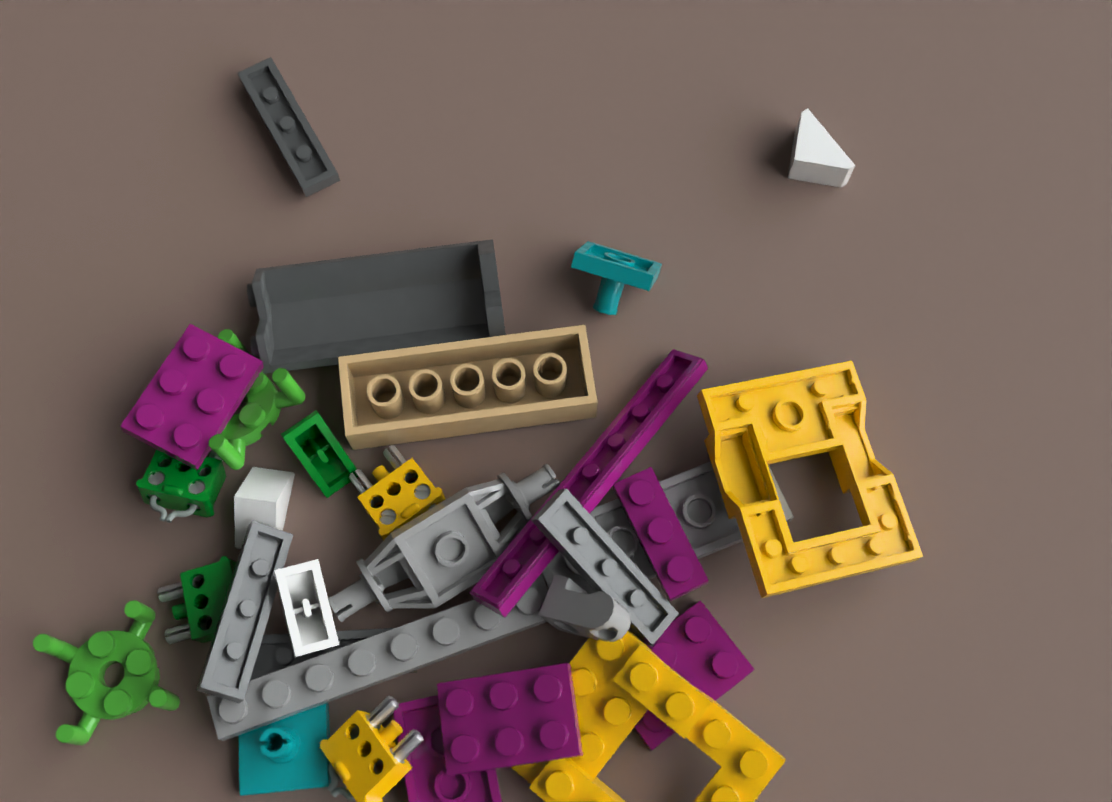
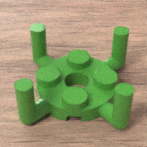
M224 329L219 333V339L251 355L232 330ZM279 368L272 374V380L280 388L281 392L276 389L271 380L261 371L242 401L248 402L247 405L241 409L239 414L232 416L221 434H216L210 438L209 447L231 469L239 470L244 466L246 446L255 443L263 437L260 432L269 422L272 426L279 417L281 408L299 405L305 401L304 391L285 368Z
M136 600L129 601L125 605L124 612L128 617L134 619V622L128 632L119 630L100 631L93 634L80 648L46 634H39L34 638L33 647L36 651L54 656L70 664L68 678L65 683L66 691L72 697L75 704L84 712L77 726L63 724L57 729L56 738L59 742L84 745L89 741L100 719H121L143 709L149 702L153 707L167 711H174L179 707L180 698L176 694L158 686L160 670L157 667L155 652L151 645L144 640L156 616L152 608ZM120 663L124 668V678L119 685L108 687L104 680L105 672L112 664Z

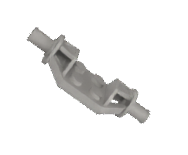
M545 464L542 468L518 483L511 481L502 472L497 475V480L466 487L390 533L365 561L362 558L356 561L362 572L359 575L361 579L334 596L328 597L329 604L334 613H337L340 622L345 621L347 617L373 601L376 604L381 603L387 613L393 609L437 608L477 583L532 518L529 505L560 485L559 480H555L557 476L551 467ZM515 508L517 511L516 515L499 533L494 524ZM407 578H410L414 584V587L387 594L383 593L385 588Z

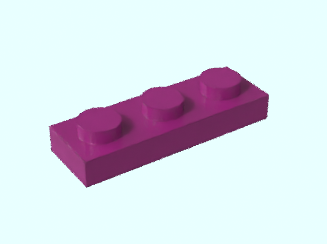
M652 467L616 482L613 485V490L668 601L670 602L708 584L709 580Z

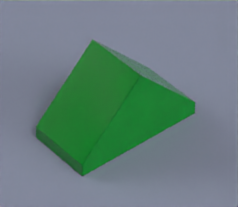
M317 410L281 434L326 498L350 483L349 476L351 473L356 478L358 477L355 473L357 468Z

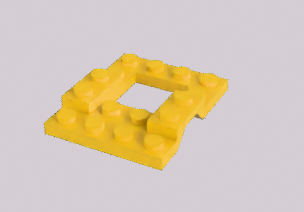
M853 361L702 389L698 393L697 399L709 433L704 442L729 520L736 518L761 598L916 561L923 557L894 474L875 459L865 431L866 397ZM829 452L842 493L851 492L863 527L793 543L768 464Z
M627 631L626 635L615 642L588 638L569 663L571 665L583 756L519 765L511 768L531 784L529 788L545 802H626L596 776L647 710H650L682 738L685 739L686 737L720 765L693 802H754L785 763L786 758L715 700L690 684L664 663L642 641Z

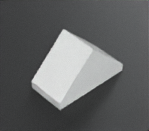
M807 108L801 112L795 130L788 179L843 187L848 183L855 164Z
M252 467L234 496L235 547L237 549H241L248 525L252 521L283 531L295 476L293 472Z
M316 559L275 570L282 610L295 657L339 645L319 560Z

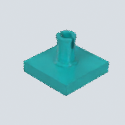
M589 241L575 251L571 268L602 277L592 308L609 315L617 314L624 284L650 291L658 279L662 263Z
M329 702L238 735L240 796L329 787L331 784L328 768L330 762L320 748L321 740H328L330 738Z

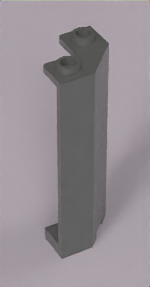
M493 239L259 268L255 271L252 283L247 284L249 304L251 308L257 307L260 320L256 336H251V351L254 357L263 361L264 368L262 370L264 374L273 373L279 368L291 371L337 365L338 357L506 335Z

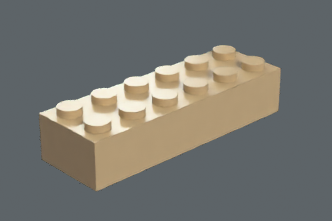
M585 325L338 357L345 437L353 450L596 418L597 396Z

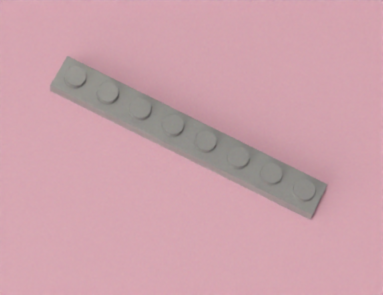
M540 575L505 618L475 600H471L253 679L249 682L245 699L241 703L213 695L207 696L218 740L224 741L546 623L547 621L538 615L548 593L543 576Z

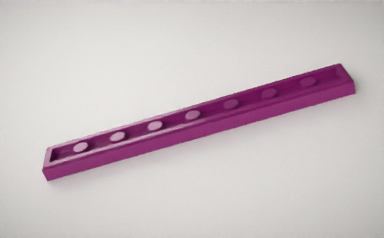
M673 349L534 516L559 489L565 488L570 491L590 514L708 370L705 360ZM534 516L469 592L476 602L504 618L559 552L531 521Z

